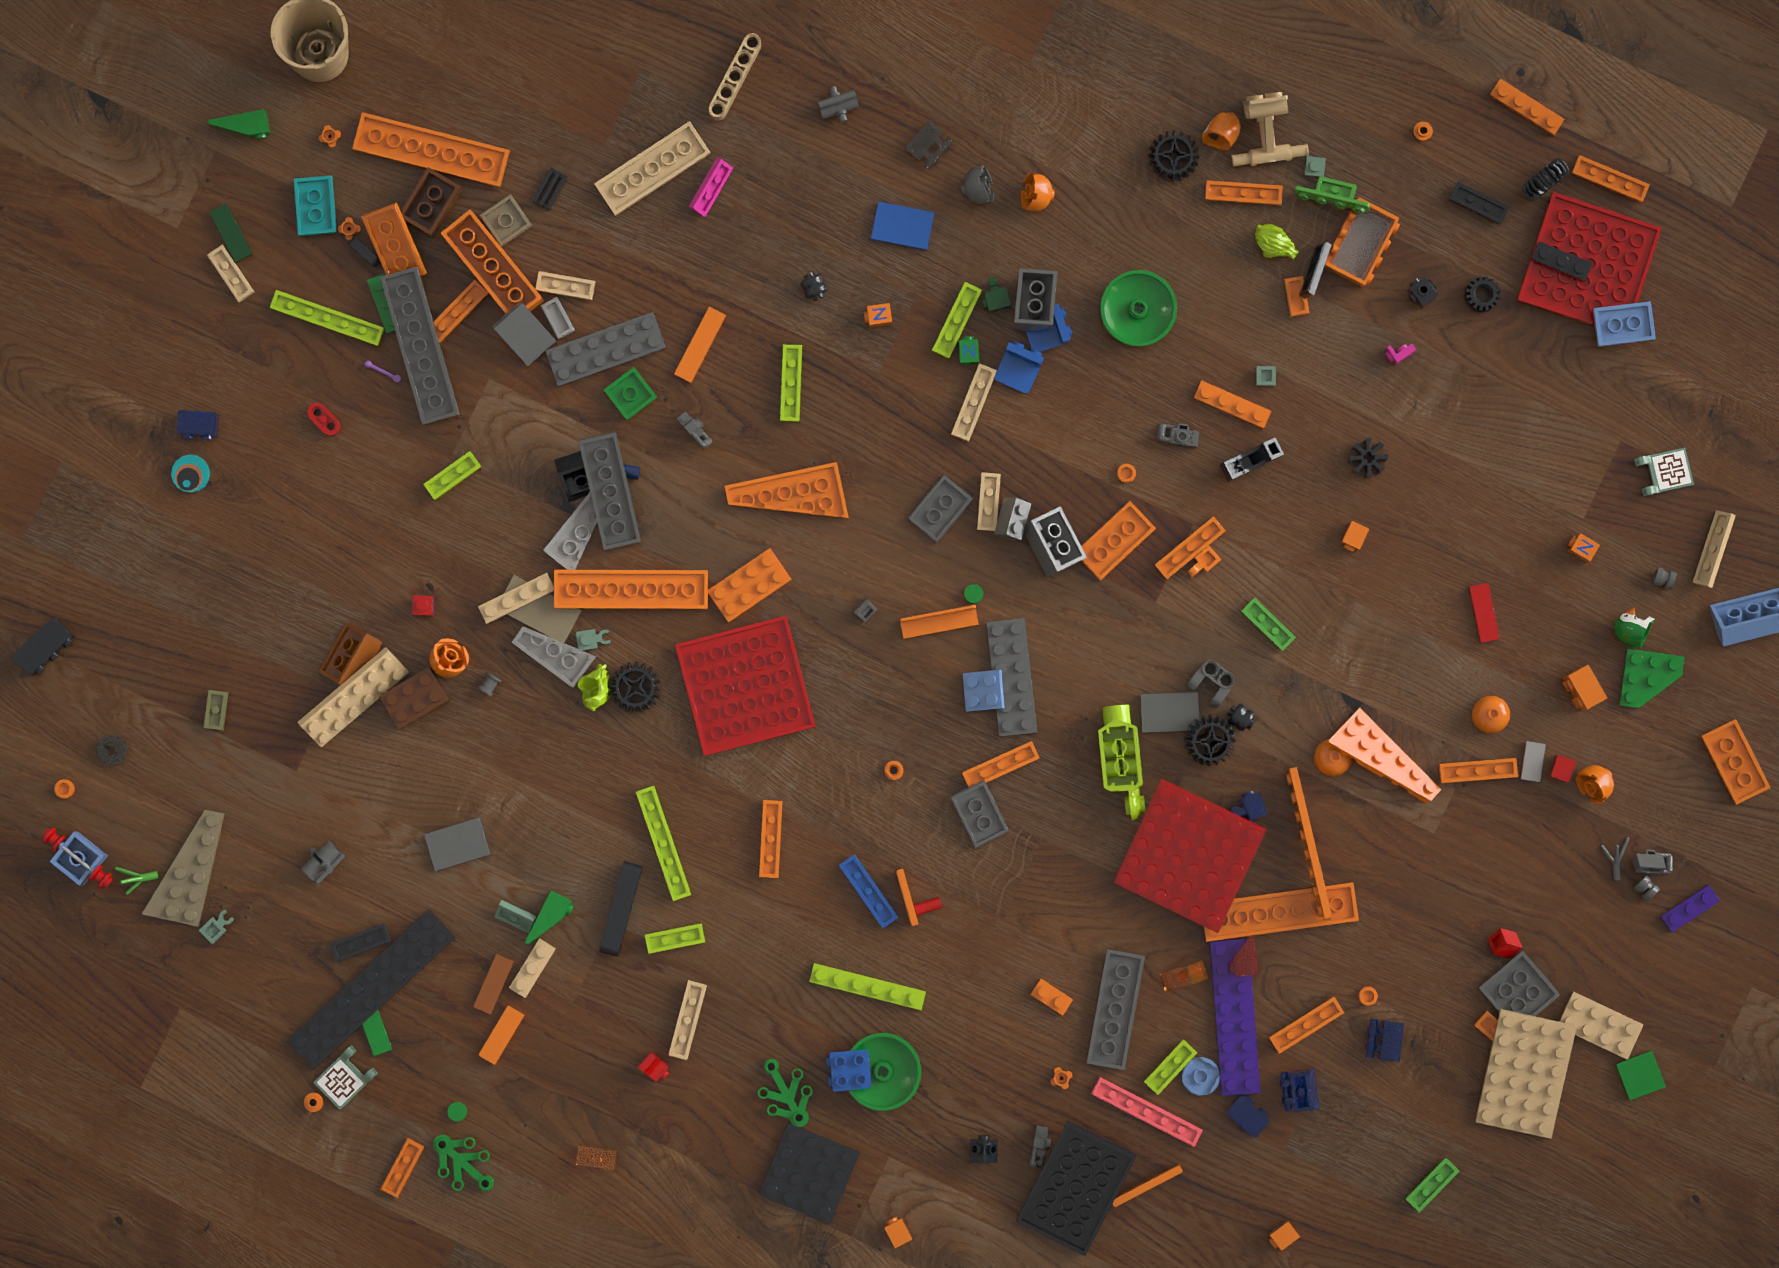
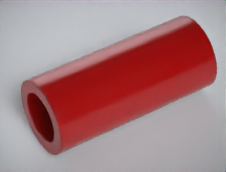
M939 897L914 905L917 916L943 908Z

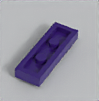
M1707 885L1660 917L1672 933L1720 900L1710 885Z

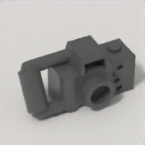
M685 411L677 418L678 422L701 448H706L712 444V439L703 431L702 427L704 425L698 417L694 419Z
M1161 423L1158 425L1157 439L1173 445L1197 448L1199 431L1189 430L1188 424L1179 423L1178 425ZM1166 429H1170L1169 437H1165Z
M1647 849L1643 854L1637 853L1632 859L1635 873L1660 875L1670 874L1673 871V856L1670 853H1659L1655 850Z
M1036 1125L1031 1150L1032 1155L1029 1162L1031 1167L1041 1168L1043 1166L1045 1150L1049 1151L1051 1139L1047 1137L1048 1127Z

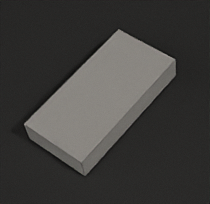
M558 297L540 305L558 340L575 331Z
M1526 741L1520 779L1540 782L1546 744Z

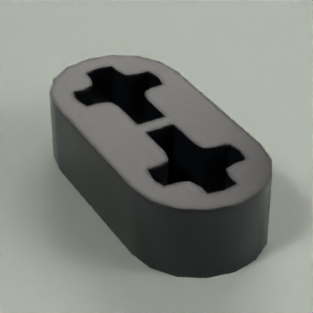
M353 237L348 242L373 267L380 262V259L356 237Z

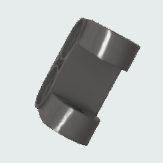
M1209 660L1195 672L1186 686L1194 692L1204 677L1219 687V690L1209 702L1217 709L1234 685L1235 678L1232 673L1217 662ZM1207 664H1212L1215 667L1214 674L1206 673L1205 666ZM1224 675L1228 676L1231 680L1228 686L1221 684L1220 679Z

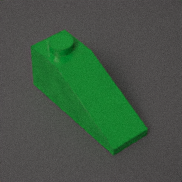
M265 109L208 120L209 125L213 128L255 138V140H263L268 135H271L268 115Z
M550 891L525 943L531 944L563 920L566 915L570 916L574 908L571 905L573 901L554 891Z

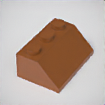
M346 622L318 672L342 685L375 657L383 642Z

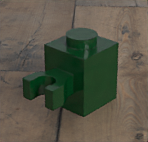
M996 276L988 278L991 291L985 292V298H982L984 310L988 309L990 314L1011 308L1007 287L999 289Z

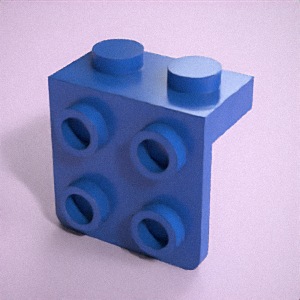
M1055 304L1053 327L1034 332L1026 331L1031 349L1042 352L1070 343L1072 332L1070 326L1065 325L1064 319L1066 314L1064 308H1060L1059 304Z
M1016 341L1013 343L1009 342L995 374V381L1028 394L1044 360V357L1041 356L1042 353L1034 349L1028 351L1024 349L1023 344Z
M867 1050L830 1052V1056L826 1057L827 1068H831L832 1075L828 1076L829 1087H833V1092L871 1087L869 1054Z

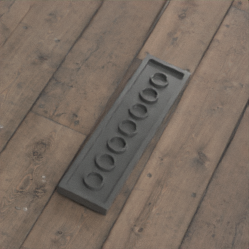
M418 267L380 277L422 425L459 415V409Z

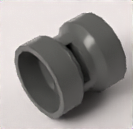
M1657 567L1652 585H1661L1665 589L1672 590L1677 572H1667L1664 568Z
M1648 875L1643 876L1633 886L1636 892L1642 894V898L1646 902L1660 890L1656 884L1651 882Z

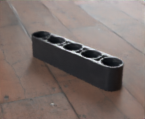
M627 861L623 862L603 934L600 953L615 957L619 956L643 868L641 865Z

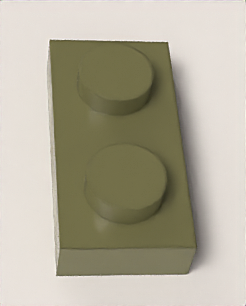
M208 690L203 728L224 731L229 692Z

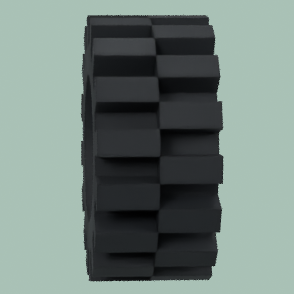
M1481 276L1473 279L1468 284L1464 294L1466 304L1468 303L1470 308H1473L1476 312L1490 311L1497 305L1501 296V290L1498 288V283L1494 282V279ZM1484 287L1488 289L1490 297L1487 301L1482 302L1476 298L1475 292L1478 288Z

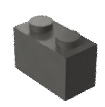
M1004 498L994 535L1007 540H1022L1031 503L1018 498Z

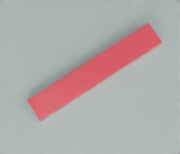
M1101 1077L1098 1078L1091 1092L1095 1097L1195 1147L1203 1131Z

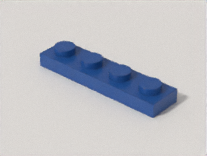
M855 854L839 865L882 928L899 918Z

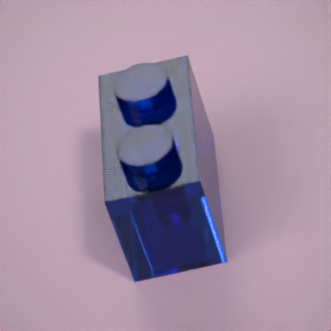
M178 410L177 433L182 435L184 439H193V436H201L202 440H212L213 437H218L220 415L217 412Z
M1239 1095L1225 1112L1253 1138H1256L1270 1122L1267 1119L1269 1114L1262 1108L1257 1110L1253 1106L1255 1102L1248 1095L1244 1097Z

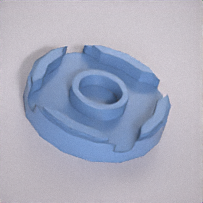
M1195 1057L1183 1068L1182 1082L1185 1088L1192 1094L1198 1096L1207 1095L1218 1087L1220 1071L1212 1060L1205 1057Z

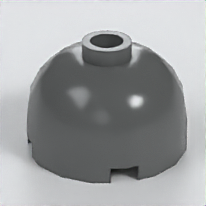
M984 165L970 169L963 179L964 184L961 185L962 194L964 196L967 195L968 199L975 204L993 202L994 192H990V185H993L988 169Z

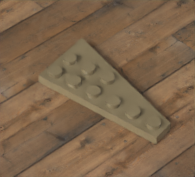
M204 810L144 909L143 915L199 927L224 813Z

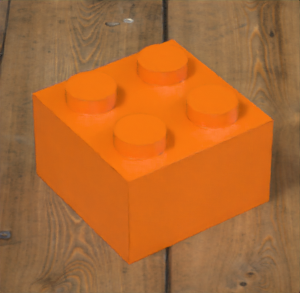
M1585 665L1563 677V687L1567 692H1571L1573 696L1572 702L1576 709L1580 708L1581 711H1584L1607 699L1589 665Z

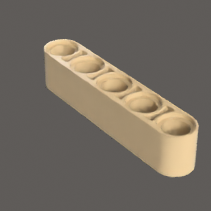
M751 33L744 38L709 105V114L713 120L720 121L725 118L761 49V40L757 34ZM750 40L758 42L754 48L749 47L747 43ZM745 56L749 58V62L747 64H740L739 59ZM733 73H738L740 75V79L738 81H732L730 79V76ZM724 90H730L732 94L728 98H723L721 93ZM715 107H721L723 109L721 114L715 115L712 112Z

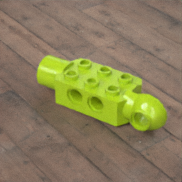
M1129 705L1102 707L1104 727L1098 730L1104 789L1111 792H1129V796L1125 797L1126 815L1131 814V820L1134 821L1141 813H1146L1144 795L1140 796L1139 790L1143 786L1138 728L1131 724Z

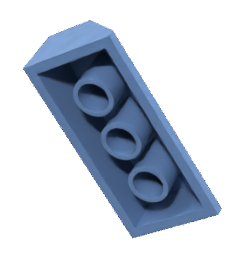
M1779 588L1710 605L1716 633L1722 646L1779 633Z

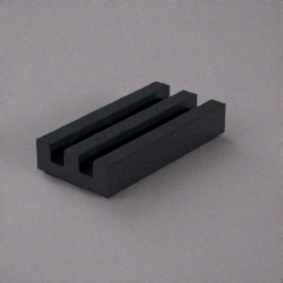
M550 168L533 202L550 210L568 176ZM552 174H554L555 176H554V178H553L551 184L549 185V187H548L546 193L544 194L542 200L540 201L539 198H540L541 194L543 193V191H544V189H545L547 183L549 182V180H550ZM558 178H562L548 205L545 204Z

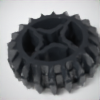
M1173 130L1172 136L1166 131V138L1159 134L1160 142L1154 139L1153 144L1155 146L1149 147V150L1154 153H1148L1149 158H1154L1149 161V165H1156L1152 168V171L1159 170L1158 177L1162 173L1165 174V181H1167L1168 176H1171V182L1175 181V176L1178 177L1179 181H1182V174L1188 178V171L1194 173L1195 169L1192 166H1198V162L1195 160L1200 158V155L1194 154L1199 148H1192L1196 143L1195 140L1189 143L1188 141L1191 136L1187 135L1184 139V132L1182 131L1179 136H1176V130ZM1171 142L1170 150L1158 153L1164 144ZM1177 142L1185 146L1189 154L1180 151ZM1173 149L1176 155H1178V157H1176L1174 165L1173 160L1171 159L1172 157H1169L1173 152ZM1159 159L1167 161L1170 164V170L1165 168ZM1189 160L1184 168L1176 170L1179 161Z
M1556 158L1527 181L1521 190L1526 198L1530 201H1535L1564 178L1570 169L1561 158Z
M629 662L627 663L629 669L626 670L622 665L620 666L623 671L621 674L619 671H615V674L619 677L617 679L611 677V680L616 682V685L611 684L609 687L616 691L611 692L610 695H617L613 702L621 701L618 706L620 709L626 705L625 712H628L630 707H632L633 714H636V708H639V711L643 713V706L650 710L651 707L648 703L656 704L653 697L660 698V695L656 694L655 691L662 690L661 687H656V684L661 683V680H654L658 676L657 672L651 675L650 673L653 668L649 667L646 671L645 663L639 668V662H635V667L632 668ZM632 672L643 673L637 680H630L626 677L627 674ZM647 678L651 682L650 695L643 690V684ZM621 681L628 685V691L624 698L620 693ZM628 681L632 684L634 683L635 685L636 683H639L640 685L638 687L643 692V694L636 691L635 693H633V688L628 683ZM634 695H640L646 699L640 703L628 702Z
M1209 714L1208 720L1202 715L1201 722L1197 718L1194 719L1196 725L1189 724L1192 730L1185 731L1189 737L1184 738V741L1189 744H1186L1184 747L1186 750H1190L1188 755L1193 756L1195 762L1199 760L1200 765L1206 762L1208 766H1211L1212 761L1215 765H1218V759L1225 762L1226 760L1223 756L1226 754L1230 757L1231 754L1228 750L1235 749L1234 746L1230 745V743L1236 742L1235 738H1230L1235 735V732L1230 731L1232 726L1227 724L1226 719L1221 720V717L1218 715L1213 718V715ZM1213 726L1221 728L1224 737L1216 736ZM1206 727L1205 733L1203 735L1197 736L1198 733ZM1208 737H1212L1214 739L1213 742L1211 741L1210 744L1206 742V740L1209 739ZM1195 743L1205 745L1206 754L1198 752ZM1218 745H1222V747L1214 753L1215 747Z

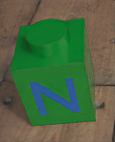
M974 336L962 337V340H959L960 365L979 364L978 339H974Z

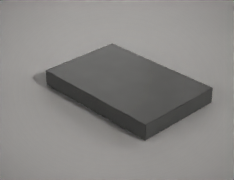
M521 301L492 326L527 366L556 342L552 335Z
M943 475L908 517V520L938 543L973 498Z
M1198 692L1140 694L1142 733L1191 731L1192 729L1189 727V724L1195 726L1194 719L1197 718L1199 720Z
M984 779L949 796L975 848L1009 832Z
M480 818L424 834L435 871L491 855Z

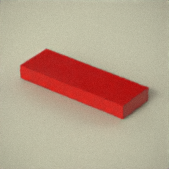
M1489 584L1470 586L1469 591L1480 643L1499 640Z

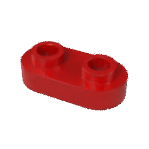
M313 403L309 406L307 411L308 417L324 434L335 436L339 433L341 429L340 422L323 404ZM316 410H321L320 416H315ZM331 423L334 424L333 430L328 429V425Z

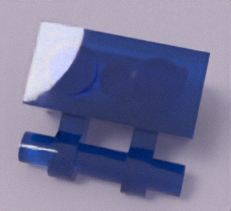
M1254 790L1242 795L1243 799L1239 800L1242 808L1232 807L1229 809L1230 812L1239 816L1245 815L1249 821L1268 814L1260 792L1255 793Z
M1370 1019V1027H1367V1032H1369L1368 1044L1365 1045V1050H1367L1366 1057L1374 1058V1052L1379 1051L1378 1059L1400 1062L1404 1023L1382 1020V1027L1378 1028V1020ZM1377 1033L1381 1034L1380 1045H1375Z
M1315 1069L1295 1070L1290 1073V1079L1288 1072H1281L1280 1086L1283 1089L1282 1104L1285 1105V1111L1293 1110L1292 1103L1294 1104V1112L1313 1111L1319 1107Z

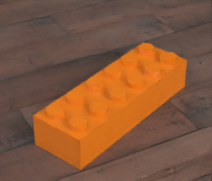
M471 209L441 232L444 239L505 314L519 301L530 312L544 301Z

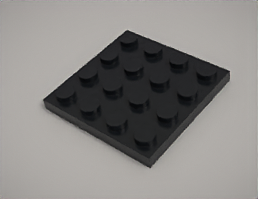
M788 1122L759 1195L831 1224L860 1152Z

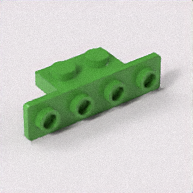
M1319 176L1316 190L1295 186V195L1302 200L1313 199L1324 205L1327 203L1334 204L1335 207L1340 209L1351 208L1357 213H1369L1370 203L1354 199L1357 189L1355 184Z

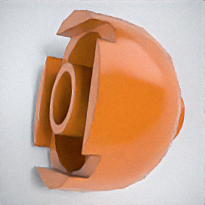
M1028 173L1023 180V184H1026L1025 191L1021 190L1020 195L1021 207L1027 211H1041L1054 199L1055 193L1048 178L1035 173Z
M441 639L433 646L429 654V663L432 670L441 677H456L464 671L469 663V655L466 648L458 645V641L454 639Z
M1485 696L1475 703L1471 711V719L1474 726L1486 734H1494L1502 731L1508 725L1510 709L1502 698Z
M1329 739L1322 741L1318 744L1314 753L1315 766L1319 772L1327 776L1342 775L1349 769L1352 757L1344 756L1339 753L1340 750L1333 746L1330 748L1325 745Z
M1591 765L1577 773L1578 776L1575 778L1577 787L1584 796L1587 793L1591 797L1589 799L1591 802L1602 804L1612 794L1614 781L1608 769L1598 765Z

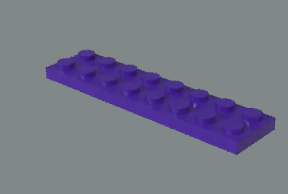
M1249 939L1210 941L1221 1096L1260 1093Z

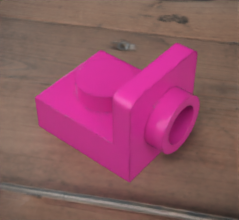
M1404 344L1397 349L1398 353L1396 354L1391 345L1385 348V356L1390 363L1394 362L1396 365L1415 353L1416 348L1413 344L1409 346Z

